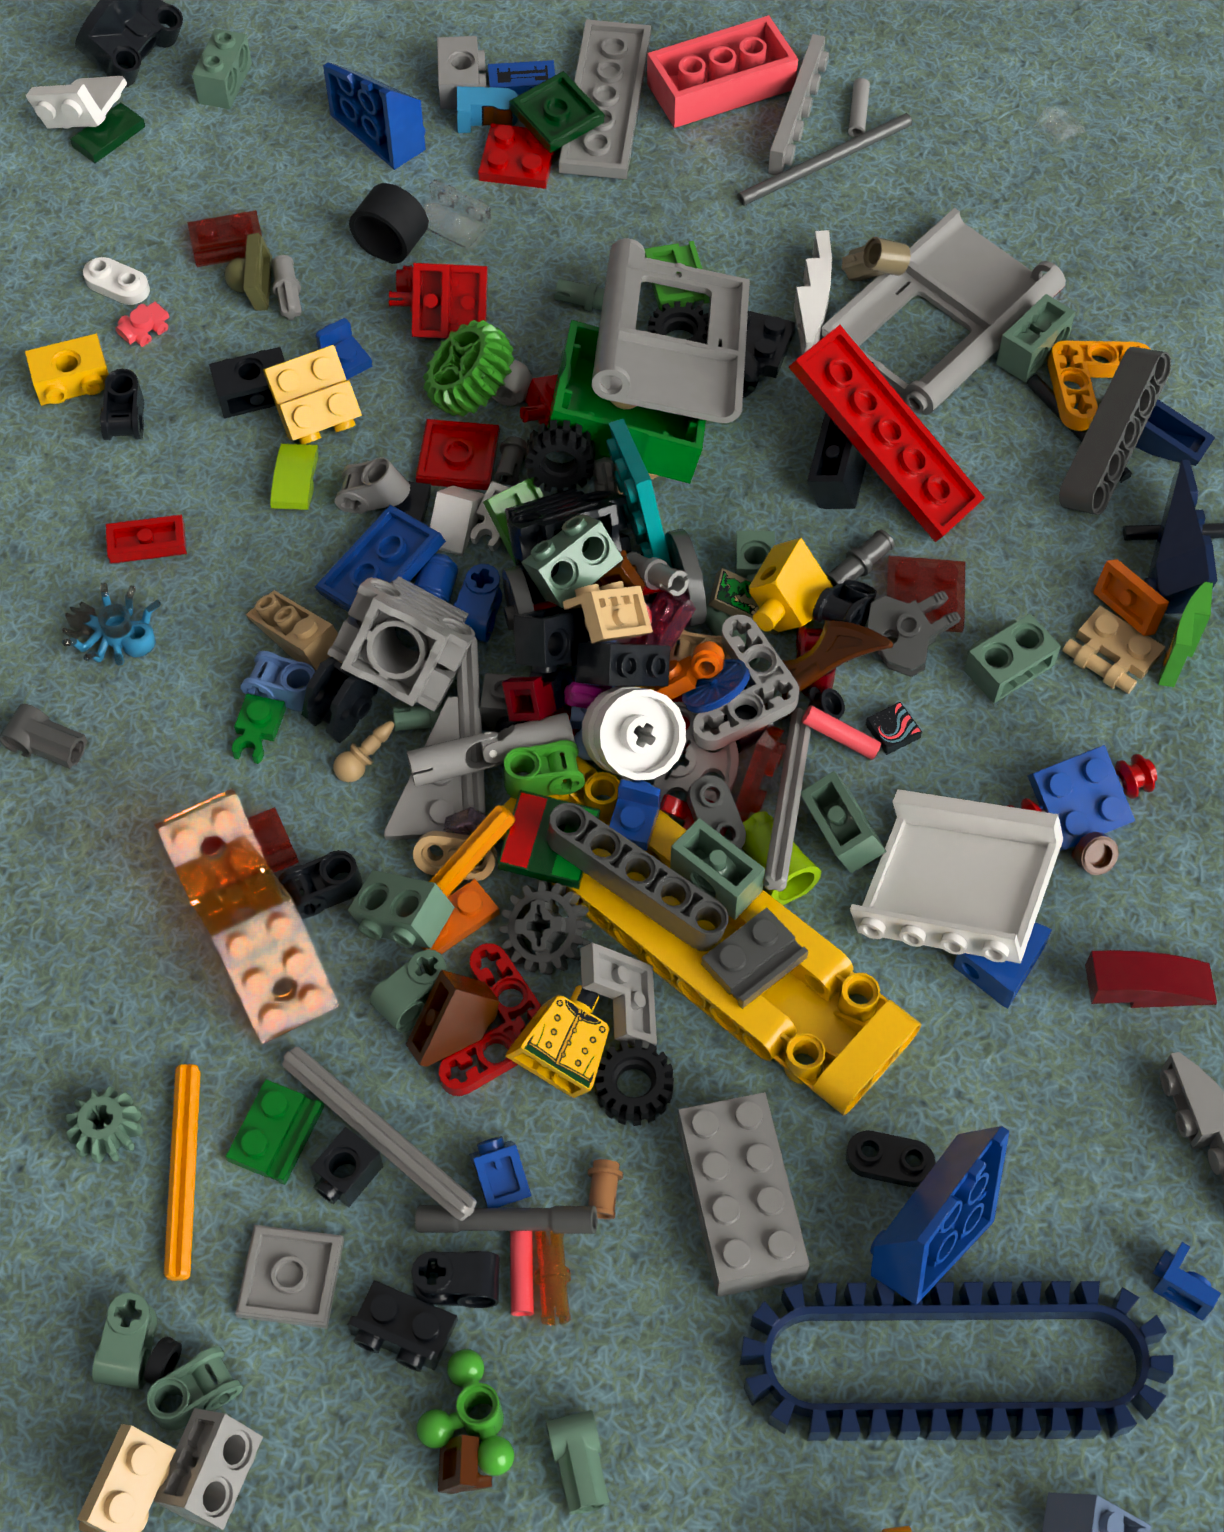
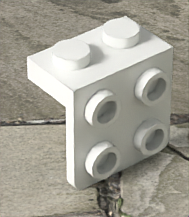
M123 76L80 78L71 85L32 87L27 93L26 98L47 129L96 127L105 120L107 112L121 97V92L127 85V82Z

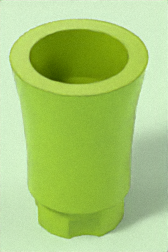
M766 811L751 815L748 820L743 822L746 840L742 848L749 857L766 870L774 819ZM793 841L786 888L780 892L775 889H766L767 893L779 903L785 905L811 891L821 877V870Z

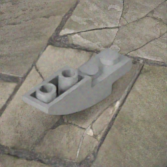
M1180 1052L1171 1053L1160 1072V1082L1166 1096H1172L1178 1111L1175 1114L1177 1128L1182 1137H1188L1192 1149L1210 1146L1208 1150L1209 1164L1216 1175L1221 1174L1224 1182V1091L1209 1075Z

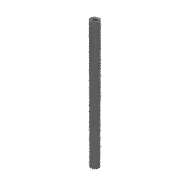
M905 113L738 193L737 198L745 206L911 126L912 119L909 114Z

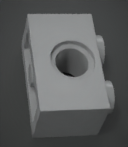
M477 36L437 37L440 108H457V86L486 87V74H479V71H486L485 50H478Z

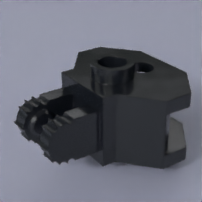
M329 657L320 663L307 684L301 715L313 726H317L322 721L328 723L326 733L336 742L341 743L352 733L359 720L367 715L372 706L371 699L377 694L379 686L341 669L343 662L340 663L333 657Z

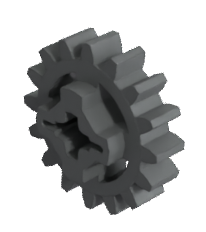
M539 881L538 891L529 885L523 886L525 897L519 898L512 895L510 900L515 906L513 911L503 910L501 913L509 919L508 925L499 927V932L508 934L510 938L502 944L503 949L509 951L516 950L511 960L517 964L525 962L524 969L535 973L539 968L541 973L551 975L553 964L559 970H567L568 963L566 959L569 957L579 961L581 956L576 950L578 945L586 946L590 943L586 938L582 937L583 931L592 929L591 923L582 921V917L589 912L588 907L576 905L580 896L572 891L566 893V886L558 883L551 888L550 883ZM555 901L566 910L567 918L559 914V906L555 905ZM548 922H550V929L543 930V934H541V927L547 926ZM523 938H528L532 942V950L535 951V954L528 949Z

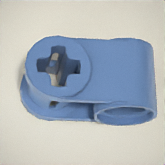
M259 651L254 658L256 665L249 678H245L241 683L242 692L245 695L251 694L284 701L286 708L302 711L306 687L315 670L305 662L284 658L269 651Z

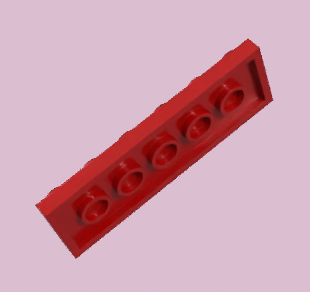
M841 325L837 326L788 367L934 542H937L985 498Z

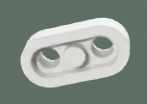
M99 257L90 260L83 268L86 285L91 290L126 305L138 304L149 295L150 287L147 277L142 272L115 260Z

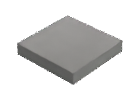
M254 1225L235 1313L237 1318L328 1329L344 1237L342 1235Z

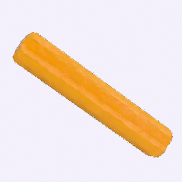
M501 805L495 806L429 882L436 883L446 897L450 896L514 824L515 818L511 812Z

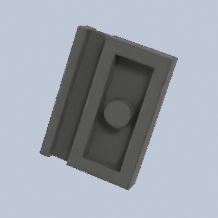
M766 907L702 957L701 965L729 995L732 994L737 999L738 1005L743 1009L807 959L808 950L805 947L802 948L795 941V936Z

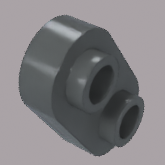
M706 775L694 781L688 788L686 796L694 822L700 818L718 833H720L722 827L728 828L732 834L730 842L741 849L746 840V831L728 785L721 778L713 775ZM706 789H712L716 793L715 803H710L705 799L704 792Z

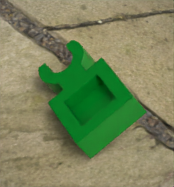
M246 694L234 726L236 734L242 735L232 744L234 759L239 760L241 752L245 748L250 747L255 749L252 754L254 763L259 764L264 757L262 741L263 739L275 741L286 711L284 701Z

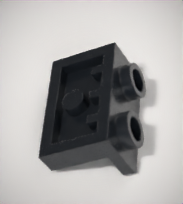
M374 1280L357 1316L351 1315L347 1325L351 1335L355 1336L353 1342L359 1347L372 1353H379L381 1348L397 1354L395 1360L399 1364L417 1372H421L423 1366L435 1371L458 1321V1317L455 1314Z

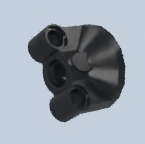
M100 0L80 28L75 41V47L101 68L107 77L123 76L127 82L125 87H129L137 78L141 61L156 45L166 48L175 44L183 24V16L177 7L167 4L162 0ZM161 24H166V25H168L170 28L164 27V26L161 25ZM118 64L126 65L129 69L122 68Z

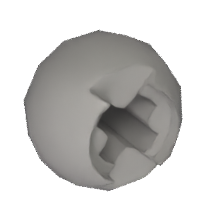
M514 360L509 366L512 372L503 380L505 385L499 387L496 391V396H492L498 403L507 406H516L526 400L528 388L533 378L526 365Z

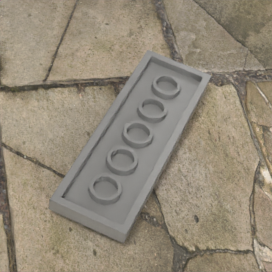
M586 19L574 82L605 114L604 123L562 146L559 159V173L627 179L651 38V25Z

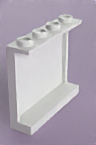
M897 789L893 799L897 819L885 846L887 852L882 854L863 905L852 904L850 908L857 932L872 939L888 938L903 941L914 947L925 945L944 949L949 953L957 955L967 953L983 956L994 962L1009 961L1021 964L1063 842L1059 815Z

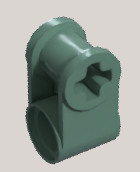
M435 950L419 951L394 974L381 981L375 987L370 996V1004L399 1033L410 1031L414 1028L440 971H447L445 959ZM421 963H422V965H423V967H424V971H423V972H422L421 969H420V964H421Z
M134 1292L123 1293L110 1303L101 1342L94 1357L92 1369L94 1383L132 1389H143L145 1386L144 1371L151 1355L158 1317L155 1310L141 1295ZM137 1310L141 1314L140 1320L134 1319L131 1321L130 1326H128L124 1322L125 1317H132Z
M215 1346L204 1350L185 1365L158 1379L151 1385L147 1393L146 1402L155 1422L161 1428L166 1430L181 1429L187 1425L194 1408L213 1411L236 1398L242 1392L243 1386L241 1382L232 1378L222 1360L225 1353L221 1347ZM209 1373H213L218 1384L213 1383ZM171 1395L183 1397L182 1404L176 1411L172 1413L160 1411V1405L166 1397Z

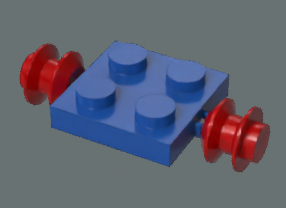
M1103 745L1027 775L1039 806L1030 799L1025 798L1021 801V809L1058 814L1063 842L1059 851L1066 850L1077 845L1080 839L1088 833L1101 832L1105 834L1134 822L1135 818L1126 796L1131 799L1137 798L1140 787L1145 792H1152L1157 780V771L1154 764L1140 754H1135L1131 757V765H1128L1123 760L1117 761L1114 769L1107 749Z

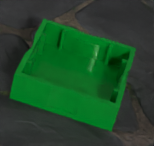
M571 320L561 354L547 428H550L551 420H557L558 426H563V420L570 421V428H574L577 423L582 426V433L588 431L591 434V440H594L595 459L603 457L611 459L606 440L612 438L609 423L624 419L648 473L690 484L703 449L706 420L639 406L624 410L616 407L610 400L599 397L592 388L599 327Z

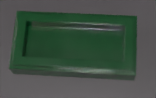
M121 102L107 112L105 120L99 126H87L70 139L72 147L95 164L145 128L144 119Z

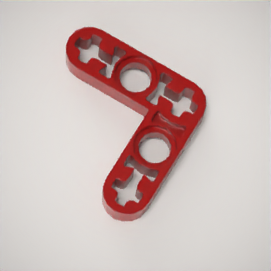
M493 943L479 945L473 950L470 956V971L473 978L486 982L498 1000L500 994L507 989L518 990L523 995L521 1003L514 1007H506L499 1003L497 1015L503 1024L484 1034L481 1040L442 1060L439 1066L440 1083L442 1088L453 1096L469 1094L518 1065L507 1057L501 1062L492 1063L484 1057V1052L492 1044L504 1045L509 1050L525 1028V1023L520 1016L527 1011V1018L530 1021L541 1007V1004L509 956L500 946ZM485 957L490 961L498 959L496 961V969L501 977L500 980L495 983L494 976L487 967L480 970L482 967L481 959ZM477 1055L478 1063L484 1070L483 1072L479 1073L476 1065L466 1071V1081L460 1083L457 1078L449 1080L452 1077L451 1068L457 1066L459 1070L463 1071L473 1065L470 1056Z

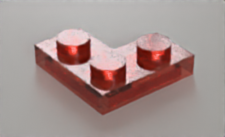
M769 725L754 749L735 804L742 822L748 820L752 813L761 812L768 793L761 789L766 776L773 777L776 768H779L787 746L781 743L784 730Z

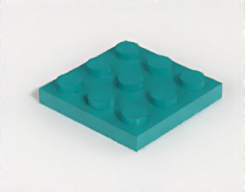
M624 419L610 422L609 427L612 438L607 439L606 444L611 460L616 465L617 471H614L618 489L621 494L623 493L626 496L627 504H624L627 523L631 524L636 544L640 545L642 556L649 559L652 557L660 558L666 561L669 567L672 568L651 478Z

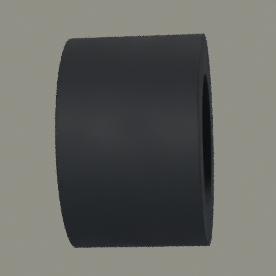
M380 183L373 187L351 215L349 227L356 242L368 254L391 264H397L405 260L426 232L428 217L422 205L409 192L393 184Z

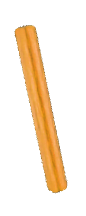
M181 1064L175 1069L164 1275L170 1281L187 1280L190 1277L201 1074L198 1066L195 1064Z

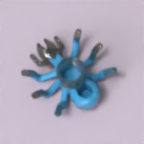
M104 582L100 584L104 608L98 616L95 608L84 602L79 604L80 608L70 607L71 612L75 613L74 615L65 613L69 626L76 630L62 629L64 634L73 637L62 640V644L65 647L74 646L83 653L103 636L98 652L90 650L83 656L84 660L89 661L93 659L95 662L100 663L105 656L108 645H110L114 650L115 663L120 666L124 664L121 648L132 657L146 656L154 649L156 640L153 628L149 624L152 612L161 606V602L155 600L144 609L141 620L132 621L133 597L136 592L135 586L131 585L128 588L125 596V606L121 604H111L108 586ZM83 634L91 636L84 643H81L78 639H76L81 637Z

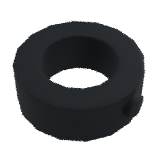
M163 1337L157 1343L145 1368L144 1380L152 1385L158 1379L174 1371L182 1351L180 1342L173 1340L171 1337Z

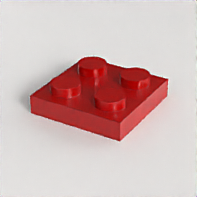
M491 123L478 171L479 181L546 189L555 151L549 153L526 127Z

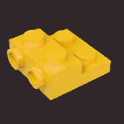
M334 345L263 369L289 440L299 439L300 444H307L322 438L321 430L332 426L335 432L349 429L356 425L354 418L362 416L351 383L345 377Z

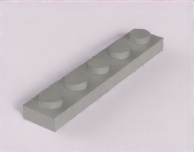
M813 34L770 149L768 174L777 175L783 172L785 165L791 166L796 150V145H793L794 141L800 142L804 129V121L801 120L803 117L809 118L813 98L810 95H817L821 81V75L818 73L819 71L825 72L828 64L829 52L824 51L825 36Z

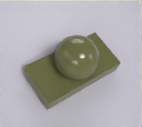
M259 233L247 235L246 258L238 257L230 261L224 271L226 284L235 292L246 293L255 311L268 310L272 255Z

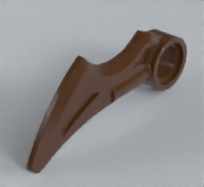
M825 621L821 636L810 651L796 659L782 661L797 681L799 692H801L843 663L868 653L892 648L893 643L880 633L861 625L843 621ZM788 692L782 694L783 700L788 699ZM767 702V703L764 704L766 710H768V702ZM793 712L776 721H782L788 718Z

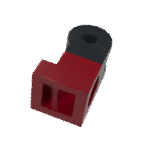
M562 668L550 673H536L532 671L529 677H511L503 681L502 685L509 721H541L565 706L564 690L567 685L573 682L569 670Z

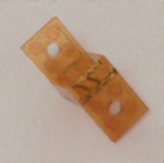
M233 788L154 824L200 926L223 963L261 1045L339 1007L295 903L268 866ZM214 835L222 838V846L216 853L208 855L201 852V844L204 839ZM282 978L292 979L293 987L287 994L282 996L272 994L273 985Z

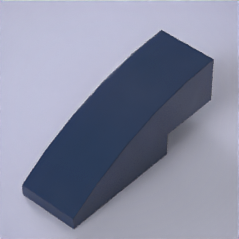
M1157 400L1135 447L1148 454L1180 463L1181 460H1190L1191 465L1196 466L1215 439V436L1160 400Z

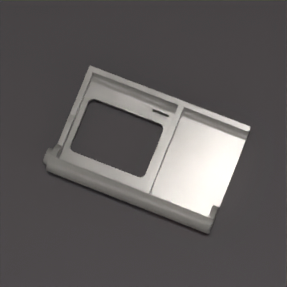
M956 208L952 209L909 248L911 255L910 263L902 275L884 274L877 276L821 327V333L824 338L837 326L841 325L854 342L860 346L913 297L921 296L968 329L970 334L923 378L919 381H912L910 384H907L881 362L876 361L864 352L869 360L874 362L875 367L907 403L910 409L924 415L931 414L1000 349L1002 335L1045 294L1054 298L1065 287L1066 282L1061 269L1049 261L1040 262L1033 271L1028 269L965 224L960 217V211Z
M629 238L617 240L612 245L609 253L592 376L594 392L606 400L717 423H729L736 420L742 412L750 279L693 268L681 263L675 264L646 258L645 250L638 241ZM651 282L708 295L710 297L707 343L704 344L636 330L641 283Z

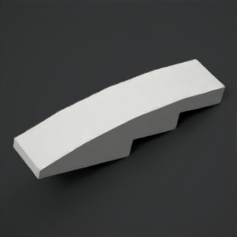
M829 230L815 231L813 258L806 259L804 286L796 287L794 312L802 354L820 341L822 336L821 327L825 323L832 268Z

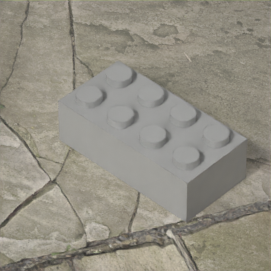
M766 1092L678 1109L677 1129L716 1296L721 1297L806 1279L809 1260Z

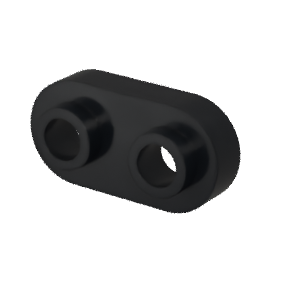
M870 1130L855 1134L850 1139L846 1149V1162L855 1174L907 1187H918L936 1164L932 1150L925 1143ZM865 1146L873 1147L877 1155L867 1157L862 1153L861 1149ZM910 1155L919 1158L921 1165L917 1167L910 1166L905 1158Z

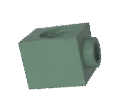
M736 531L735 574L753 581L771 548L775 545V531Z

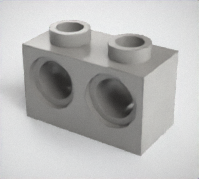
M194 1408L170 1462L168 1477L159 1487L153 1501L192 1523L224 1530L229 1516L235 1507V1502L248 1471L254 1462L263 1436L225 1413Z

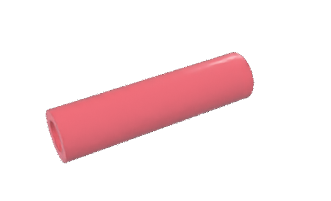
M812 705L807 708L803 715L801 723L870 760L875 758L881 747V742Z
M510 1231L512 1316H531L534 1314L532 1231Z

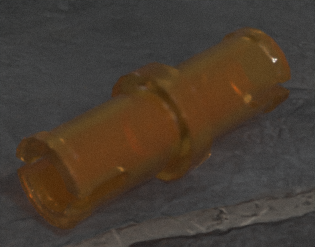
M536 1231L538 1269L534 1271L535 1283L540 1286L541 1323L551 1326L556 1325L554 1307L556 1306V1316L559 1317V1323L562 1325L571 1320L567 1283L571 1281L570 1268L565 1266L564 1234H556L550 1231L551 1245L549 1246V1237L546 1236V1231Z

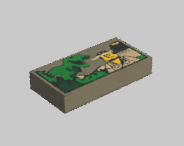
M721 568L716 573L709 606L731 616L737 614L746 615L752 619L759 609V606L749 593V586L752 581L724 568ZM774 629L768 631V633L773 635H778L780 633Z

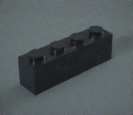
M825 412L807 483L819 508L855 509L867 461Z

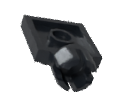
M748 311L743 398L755 391L760 378L764 376L777 378L794 335L796 322Z

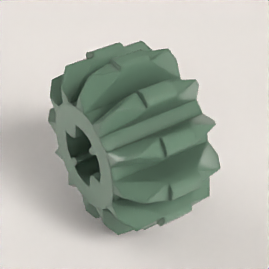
M108 1086L104 1094L100 1096L96 1089L90 1088L89 1096L91 1099L85 1102L82 1099L75 1098L74 1105L79 1112L66 1114V1122L71 1127L66 1131V1137L71 1144H76L75 1151L80 1157L84 1158L90 1154L93 1162L100 1164L106 1152H108L112 1161L118 1162L120 1154L117 1149L123 1147L126 1150L134 1151L135 1145L130 1137L142 1135L143 1129L137 1123L142 1118L141 1110L138 1106H132L133 1099L126 1092L118 1096L115 1088ZM111 1119L112 1122L107 1125L103 1120ZM100 1123L105 1128L98 1130L96 1127Z

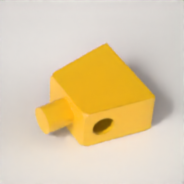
M802 538L774 545L749 586V593L759 606V609L753 615V620L763 631L768 632L774 629L782 632L806 625L813 619L814 606L820 594L826 588L833 587Z

